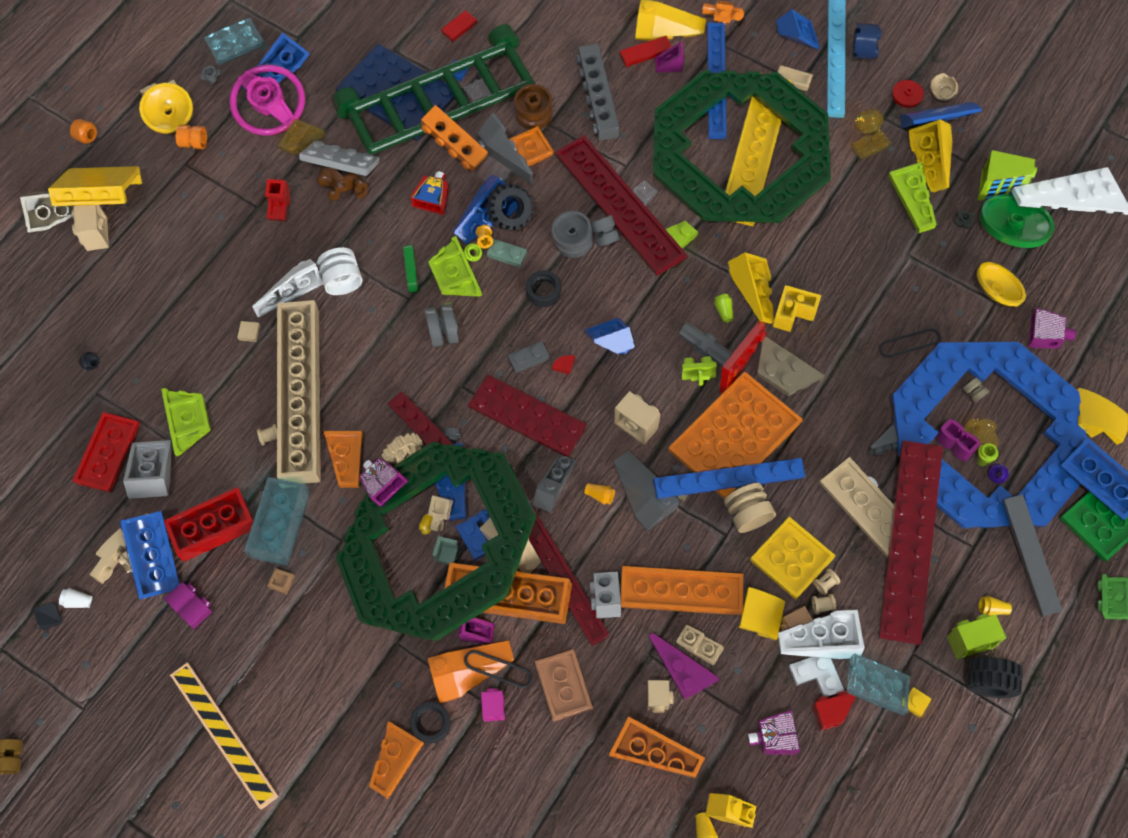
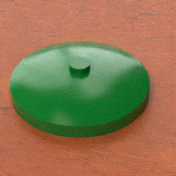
M1010 194L996 195L989 198L983 204L980 211V221L985 230L997 240L1011 246L1020 248L1039 247L1049 241L1054 231V221L1042 206L1040 208L1018 206L1014 196Z

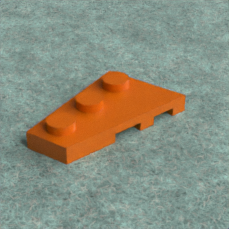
M324 431L339 487L359 488L363 441L362 431Z
M389 721L386 727L385 738L382 740L379 759L376 761L369 784L371 789L387 799L424 744Z

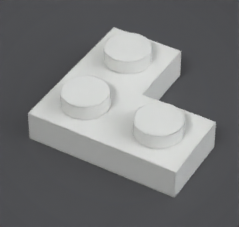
M811 657L789 665L796 686L816 679L822 696L831 697L844 691L831 658Z

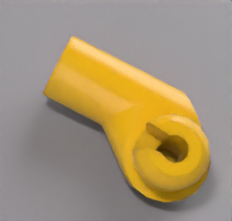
M428 514L423 516L419 523V530H421L422 534L427 535L431 533L430 526L433 516Z

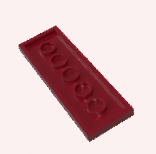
M486 375L468 404L470 409L568 458L587 427V424L489 375Z

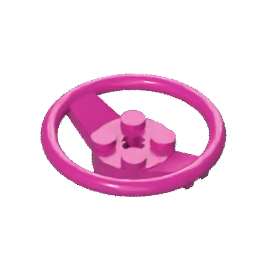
M261 65L248 71L246 70L238 77L230 93V109L234 119L242 128L256 135L270 136L288 130L298 121L305 106V92L300 80L288 69L277 65ZM276 72L286 76L293 82L298 92V105L294 114L291 113L285 104L283 92L278 82L272 77L260 78L256 74ZM241 86L247 90V99L254 110L263 115L271 114L282 125L263 129L248 124L241 117L237 109V95Z

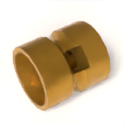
M13 739L0 740V774L20 773L21 759L18 756L22 754L23 741Z

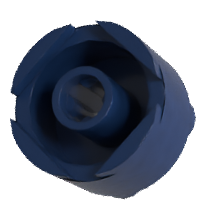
M856 23L857 28H855L853 48L855 49L854 53L852 52V58H878L879 47L877 40L881 39L882 30H880L878 24Z

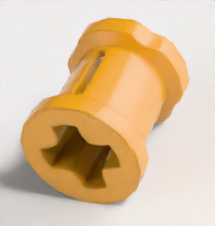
M481 225L477 227L478 246L485 249L491 247L493 238L490 226Z

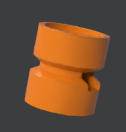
M178 125L176 129L177 146L180 148H190L193 146V149H205L207 144L206 128L204 126H193L191 128L190 125Z

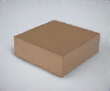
M275 568L267 587L287 594L295 576L292 573Z

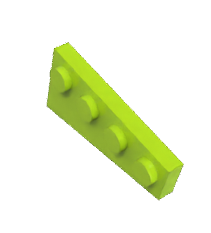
M922 162L891 171L888 175L918 234L934 229L937 225L933 207L929 200L930 194L926 187V178L923 175Z

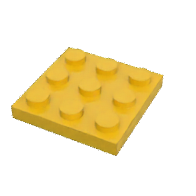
M788 517L750 558V561L797 600L836 555L791 517Z

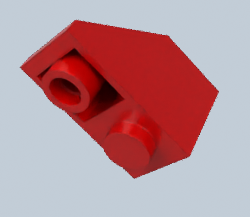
M847 690L837 693V697L829 699L828 696H823L816 699L817 702L813 704L812 709L820 731L840 726L844 722L857 696L855 692L849 693Z

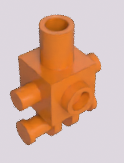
M717 0L716 5L704 3L702 14L714 15V20L717 23H725L726 25L727 22L730 23L731 19L741 20L744 17V10L741 7H733L734 3Z

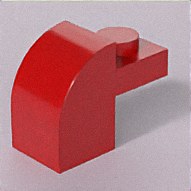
M267 179L265 197L268 199L266 218L268 220L286 221L287 206H290L289 186L285 180Z

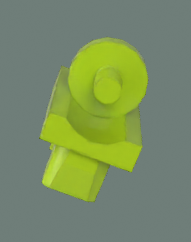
M711 356L701 358V363H694L693 358H685L684 364H682V380L698 381V386H703V380L716 378L717 363L713 362Z

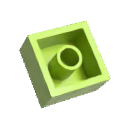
M983 614L978 616L976 621L969 622V620L957 623V627L951 629L952 632L947 636L957 660L993 649L1006 639L996 614L992 616Z

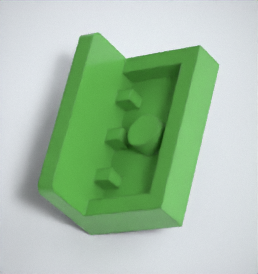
M1102 574V580L1098 581L1099 593H1102V600L1098 601L1099 612L1103 613L1105 619H1128V577H1107V574Z

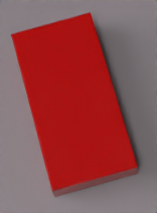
M465 10L444 26L441 32L454 42L476 25L477 19Z

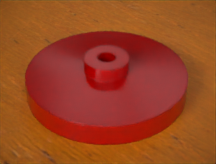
M903 80L894 86L892 97L899 106L913 108L922 102L924 90L915 81Z

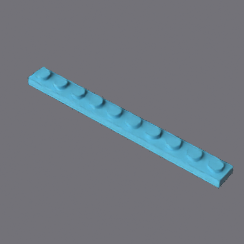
M828 0L826 112L829 114V117L844 118L845 0Z

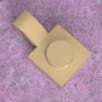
M432 495L428 515L433 516L430 530L436 532L438 530L443 531V519H449L453 500Z

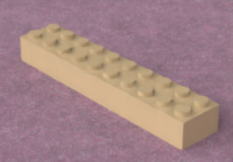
M315 300L277 303V478L281 485L321 482L319 310Z

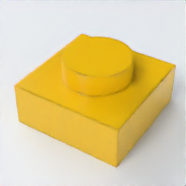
M913 687L903 702L902 707L920 718L929 705L931 698Z

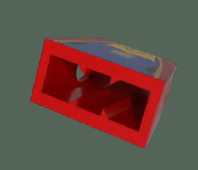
M437 171L434 177L423 176L411 194L412 207L441 215L445 214L449 186L448 182L444 181L446 177L444 173Z

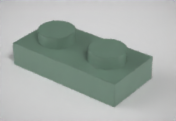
M493 239V244L487 252L488 258L521 268L527 255V249Z

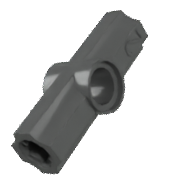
M689 322L679 332V337L691 344L700 356H711L712 360L721 367L733 354L720 345L715 336L708 332L703 333Z

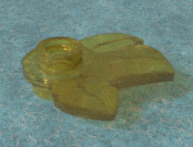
M986 418L980 421L971 419L966 422L964 426L965 432L973 434L980 441V446L990 443L998 447V437L994 433L997 428L995 422Z

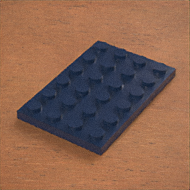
M378 43L335 89L337 92L347 87L354 88L360 98L363 99L427 72ZM436 80L422 86L432 106L436 105L443 112L455 100L448 85L441 80ZM412 90L390 99L406 129L421 123L425 113ZM380 103L365 109L392 126ZM423 134L411 139L417 142Z

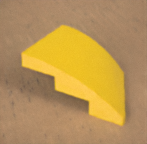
M1082 388L1076 389L1079 391L1081 400L1078 425L1091 438L1105 432L1117 445L1124 442L1128 432V414L1116 404L1096 393Z

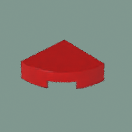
M566 355L560 357L553 363L552 370L570 375L576 356Z

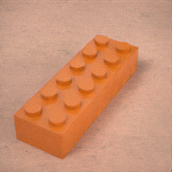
M449 563L445 588L474 571L478 566ZM516 572L507 598L482 613L566 624L572 583L567 578Z

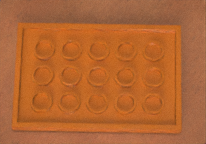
M744 372L668 448V451L693 473L761 464L802 423L803 419L749 374ZM738 488L718 490L715 492L718 493L723 499H725L728 495L736 491Z

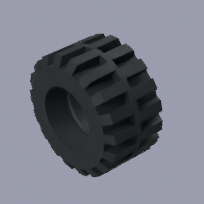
M504 184L497 186L496 189L490 192L491 195L487 196L488 203H485V207L488 208V211L485 212L486 215L490 216L488 219L490 222H493L494 226L500 227V229L517 230L520 227H524L526 222L531 220L529 216L534 213V211H531L534 203H531L530 200L533 198L528 196L529 192L523 189L522 186ZM507 196L513 197L518 206L516 214L511 218H507L501 209L502 202Z
M979 657L971 659L968 662L966 688L975 694L986 697L1012 698L1022 694L1023 667L1014 661L1003 658Z

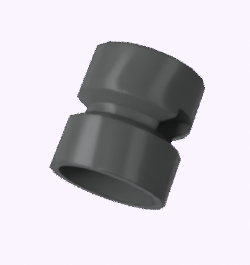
M612 215L590 222L592 231L597 234L595 239L598 247L620 240L617 229L613 228L615 222Z

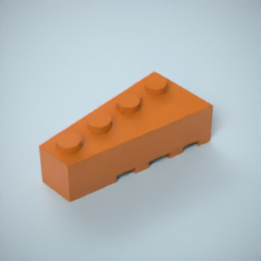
M630 717L627 718L609 754L610 757L696 778L705 760V757Z

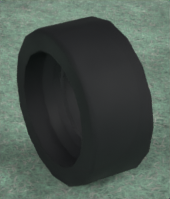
M543 270L533 273L526 282L527 298L532 304L539 307H549L555 304L561 294L560 280L549 271ZM546 281L553 284L554 291L548 296L541 297L534 294L532 288L536 283Z
M429 701L415 708L411 714L410 726L417 739L423 743L433 744L440 742L447 736L450 731L451 720L444 706L437 702ZM429 710L438 712L443 719L442 728L433 735L424 734L418 725L420 716Z

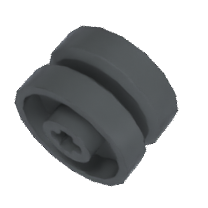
M567 211L560 214L552 224V235L556 249L562 255L569 258H577L585 255L591 249L594 236L590 220L585 214L578 211Z
M450 302L441 304L442 316L438 317L435 306L425 307L433 348L443 346L442 334L445 333L449 344L459 343L457 321Z

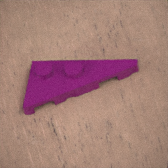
M654 633L649 635L648 638L684 700L719 681L716 675Z

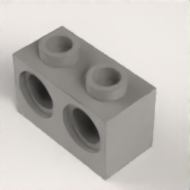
M618 572L593 573L594 582H590V592L595 594V598H591L592 610H596V617H621Z

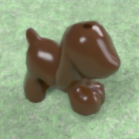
M324 166L321 168L316 179L317 183L322 187L333 188L327 192L331 201L338 200L340 193L348 192L352 189L355 190V195L358 199L364 198L367 195V183L356 173L348 172L342 175L337 169Z

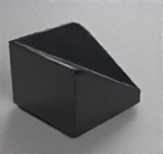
M49 602L33 609L37 625L43 631L63 623L59 606L55 602Z

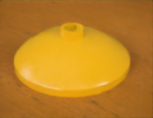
M172 83L154 85L144 93L140 101V115L144 123L158 133L169 134L176 132L178 125H187L193 114V103L189 94L182 87ZM167 111H172L171 114H169V115L166 114Z
M992 262L982 263L977 269L978 282L989 298L1005 306H1019L1025 301L1026 292L1022 283L1008 269Z

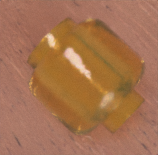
M875 108L860 112L856 118L857 129L865 134L880 130L881 124L884 122L882 113H879Z

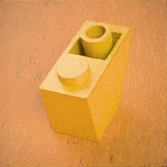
M710 793L706 815L719 821L753 828L756 806L731 795Z

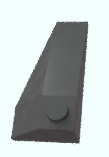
M495 113L491 114L477 133V143L488 152L489 157L529 184L533 183V172L523 156L517 154L514 141L508 140L505 133L507 130Z
M629 450L613 461L628 501L633 509V514L647 532L678 509L679 500L676 497L656 499L652 480L657 477Z

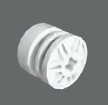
M344 247L334 248L326 251L318 258L317 265L327 293L331 295H344L356 290L362 284L363 280L357 267L354 252L351 249Z

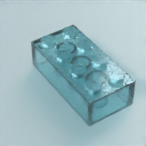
M267 478L244 550L249 558L288 566L310 495L305 484Z

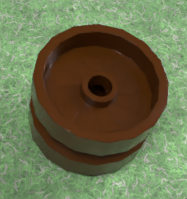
M530 84L516 92L514 105L515 116L519 125L525 129H532L537 126L540 129L546 127L551 122L553 116L552 96L549 90L542 85Z

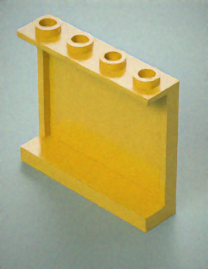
M139 166L69 168L48 190L52 206L125 204L127 202L126 188L130 184H142Z

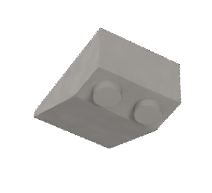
M171 440L132 443L123 480L128 499L168 496L171 483Z

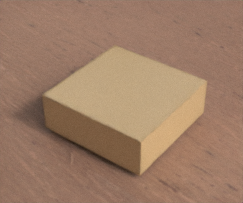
M241 321L238 340L257 342L260 324Z

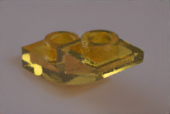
M879 130L870 137L864 136L851 144V147L860 159L872 156L891 146L890 140L882 130Z

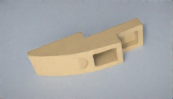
M121 528L96 552L100 561L92 570L90 576L102 584L112 575L114 567L119 563L117 560L120 558L119 555L126 551Z

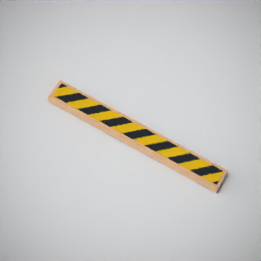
M187 662L173 672L170 676L259 809L262 810L279 797L190 664Z

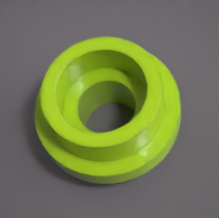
M471 243L465 247L464 254L467 260L475 262L481 258L482 250L477 244ZM470 250H474V256L470 254Z

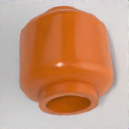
M77 119L70 126V135L74 140L88 144L96 138L97 129L92 122Z

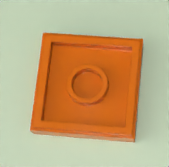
M538 126L508 139L509 141H514L517 154L523 156L528 166L554 155L552 147Z

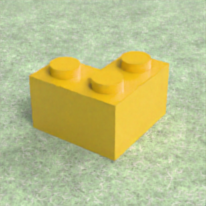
M785 285L773 327L791 332L795 316L814 321L821 295Z

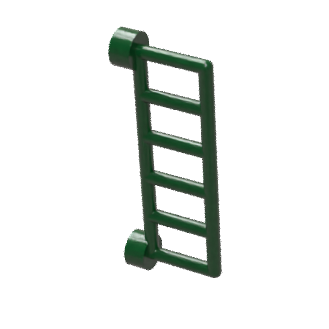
M502 24L494 28L488 36V41L492 47L363 99L360 98L354 88L340 89L333 95L331 102L340 118L351 120L366 151L369 154H375L425 133L421 128V123L407 129L405 128L390 100L394 97L412 90L426 115L433 106L422 86L444 78L460 106L445 113L455 121L515 96L520 88L535 84L515 50L519 45V38L510 25ZM498 55H507L522 82L500 90L484 61ZM475 65L491 94L469 103L453 73ZM380 103L396 133L374 142L359 113Z

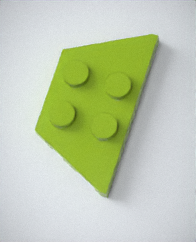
M454 236L446 247H443L436 256H433L428 261L429 267L442 295L480 297L482 292L457 237Z
M163 388L161 390L174 454L180 456L211 431L205 400L202 394H189L185 391L173 392Z

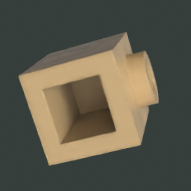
M648 680V710H652L653 713H664L665 710H669L670 704H673V691H669V681Z

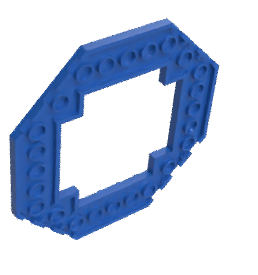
M1019 342L939 343L891 396L894 406V425L898 438V456H900L903 440L929 444L939 433L924 419L966 371H969L983 382L994 370L1054 420L1043 434L1058 447L1017 495L1024 496L1033 525L1036 527L1046 526L1080 485L1076 479L1060 466L1087 439L1086 431L1078 425L1079 405L1081 403L1079 391ZM942 459L937 507L961 528L1011 527L1002 500L1014 497L1012 494L999 485L987 498Z

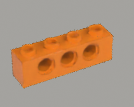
M436 105L421 119L422 130L428 135L431 134L439 146H444L448 149V153L453 158H458L466 170L470 169L474 172L487 158L488 152ZM441 125L444 127V130L438 131L435 127ZM455 137L458 141L452 143L449 141V138ZM468 149L471 153L465 155L462 153V150Z

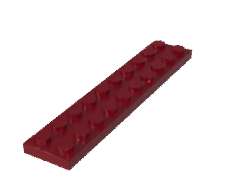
M585 135L555 151L559 161L606 216H613L616 229L656 276L687 258L686 252Z
M904 440L901 443L879 639L921 645L943 453L942 446Z

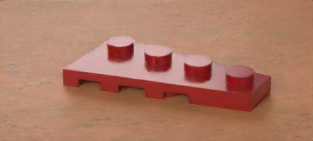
M758 321L723 365L719 393L723 394L736 381L750 357L756 351L759 343L764 341L767 334L765 332L766 323Z

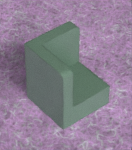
M438 536L433 551L434 561L446 565L455 563L459 551L458 541Z

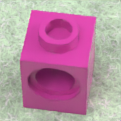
M497 688L487 689L486 692H482L484 722L505 720L503 692L498 691Z

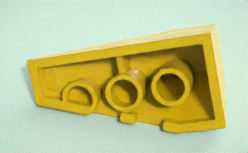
M641 0L635 39L651 41L663 36L673 39L674 36L681 35L683 37L704 35L706 19L657 1Z
M743 253L728 261L729 273L759 321L773 323V304L769 300L772 289L768 284L771 281V274L767 259Z

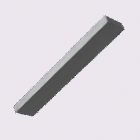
M1019 495L1003 499L1002 503L1040 616L1043 617L1062 612L1063 610L1024 496Z

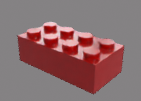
M238 487L164 520L176 554L183 562L257 529L244 495Z

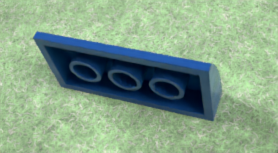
M964 102L900 114L902 128H908L937 120L945 121L967 117L982 112V108L974 102Z
M1087 438L1060 466L1117 516L1125 520L1128 517V471L1092 440Z
M159 511L119 521L138 600L173 591L179 585V580L162 512Z

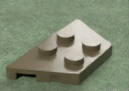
M765 337L762 342L759 358L758 377L787 396L824 379L825 375Z

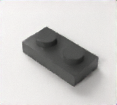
M542 341L508 355L515 374L550 360Z

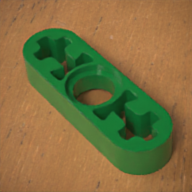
M403 245L409 293L418 292L413 245Z

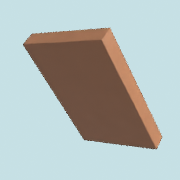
M574 649L534 661L553 722L593 709Z

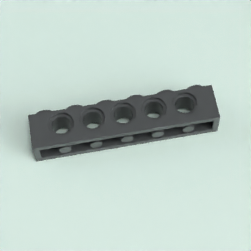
M599 44L578 47L576 62L577 65L581 66L579 74L580 78L584 79V82H582L583 91L587 92L588 95L586 96V103L591 108L589 110L590 120H594V124H592L593 132L597 134L598 141L618 138L619 124Z

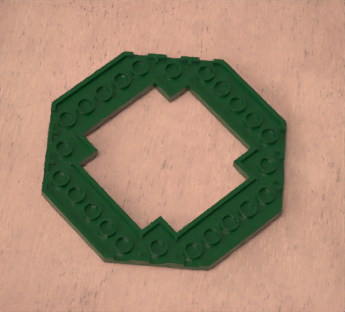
M704 70L654 110L653 177L703 221L781 223L831 179L829 114L778 72H770V74H760V71H746V73L721 71V73H711V70ZM728 95L740 106L750 97L754 96L801 136L792 143L791 148L802 158L756 196L743 185L729 196L681 154L691 146V140L681 132Z
M431 442L393 467L408 482L381 507L369 497L366 491L363 501L359 502L354 515L356 518L353 525L349 526L344 537L345 544L342 551H339L336 556L338 566L361 623L436 642L507 598L537 516L507 456L502 452L492 453L483 449H467L463 446L451 444L447 446L441 445L438 442ZM446 475L449 476L456 488L472 478L498 533L497 536L481 545L488 562L421 604L412 589L396 598L373 542L374 539L389 531L383 515Z

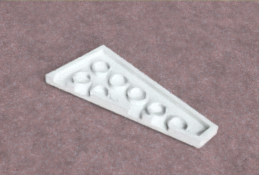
M1108 167L1017 186L1011 191L1018 206L1037 208L1051 206V209L1065 207L1067 210L1088 212L1102 210L1106 211V213H1114L1115 211L1128 215V203Z

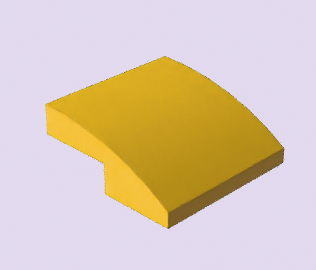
M749 587L746 592L739 628L756 632L757 635L777 640L785 601L766 592Z

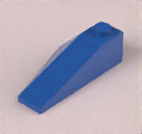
M282 33L258 66L277 65L293 73L302 66L310 53ZM276 72L256 74L260 78L272 77L277 82L286 78V76Z
M489 176L453 230V233L465 244L478 237L476 235L477 227L481 225L494 226L493 222H490L488 219L490 216L486 215L485 211H488V208L485 207V203H488L487 196L491 195L490 192L496 189L497 186L506 184L500 177ZM507 196L501 205L502 212L506 217L513 214L518 207L516 200L511 196Z

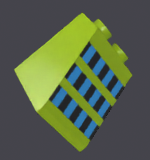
M992 150L982 170L977 200H988L993 196L1002 194L1013 195L1011 191L1014 187L1030 184L1031 177L1034 178L1037 167H1034L1035 159Z

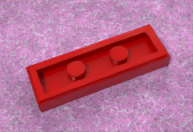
M663 36L620 50V57L625 67L653 59L671 48L672 45L667 36Z

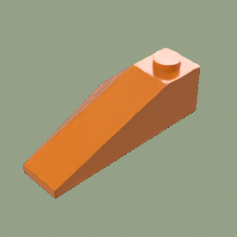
M509 641L448 652L428 658L439 702L443 703L460 698L489 677L467 668L464 658L469 651H479L512 663L514 657ZM474 653L470 654L467 658L468 664L471 667L493 675L507 666Z

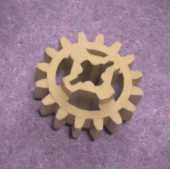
M407 433L405 437L400 435L391 444L387 445L381 456L390 466L397 465L420 450V446L423 445L422 440L415 433L411 435Z

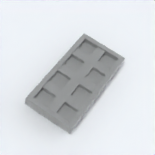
M321 141L311 143L300 153L301 161L367 176L379 164V157L373 156V154L360 153L354 149H343L338 145L330 146Z

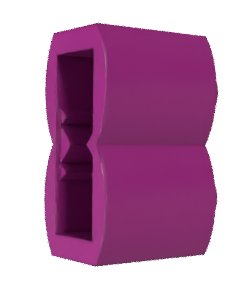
M951 419L941 427L935 437L940 445L951 449L954 456L964 462L968 461L981 444L973 434L965 432L958 422Z
M181 582L164 600L195 629L212 613L209 609L211 604L204 597L199 599L195 595L198 591L190 583L186 586Z

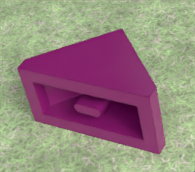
M681 41L655 57L656 72H682L684 54Z
M474 617L459 627L458 635L461 642L492 644L495 624Z

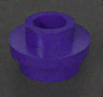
M996 464L990 468L989 478L992 482L1001 484L1008 479L1009 471L1006 466ZM1001 471L1002 474L1000 477H998L997 474Z

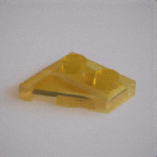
M295 119L278 147L282 151L296 155L311 143L324 137L325 131Z

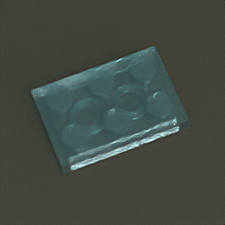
M251 18L204 37L218 65L265 45Z
M853 654L850 658L847 693L904 716L908 712L910 676L860 655Z

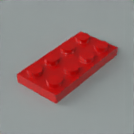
M103 412L72 481L78 485L111 493L140 423L136 420Z

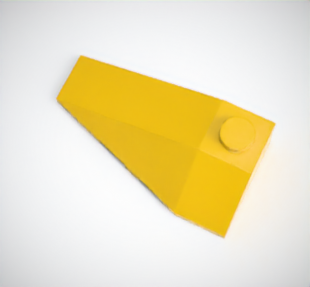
M937 120L909 130L911 150L917 157V163L922 162L923 175H925L930 191L934 193L949 188L952 154L951 124Z

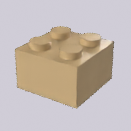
M74 205V209H72V217L74 219L72 230L74 235L78 236L80 244L84 245L87 251L109 248L107 216L101 206Z
M629 391L615 407L614 423L643 445L658 430L659 410L653 405L649 406L638 394H633Z

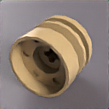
M760 483L741 487L724 499L725 506L729 508V514L735 515L733 522L740 533L757 529L767 524L776 516L771 502L764 501L767 494L763 492L764 488Z

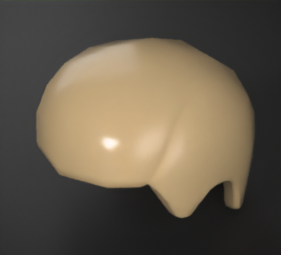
M941 73L931 80L930 90L935 99L949 101L957 94L958 84L954 77Z

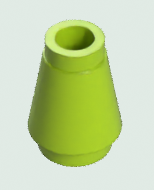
M728 294L715 297L714 305L723 323L733 321L732 298H729Z
M990 443L980 446L976 459L978 465L986 466L997 459L998 450L996 446Z

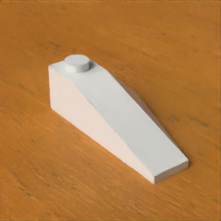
M309 259L293 267L252 306L257 317L276 309L277 303H287L323 285L316 264Z
M858 610L835 611L826 617H819L810 623L798 625L778 633L780 652L785 655L848 659L860 658L865 649Z

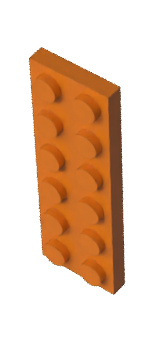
M622 566L621 607L742 615L743 574Z

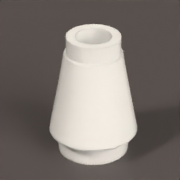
M71 588L63 589L59 598V605H63L64 608H90L92 603V596Z

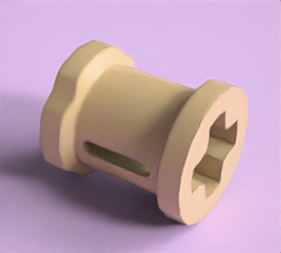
M276 424L264 430L257 429L262 446L267 442L277 439Z
M827 569L825 575L813 581L815 588L823 595H826L832 586L840 583L839 577L831 569Z
M829 594L827 597H812V608L815 615L824 611H836V601L833 594Z

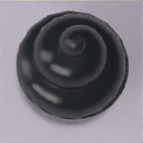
M84 352L79 358V364L85 370H93L98 366L99 358L95 353Z

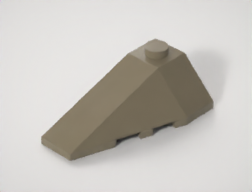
M49 191L20 194L28 233L48 230L72 217L74 205L52 206Z

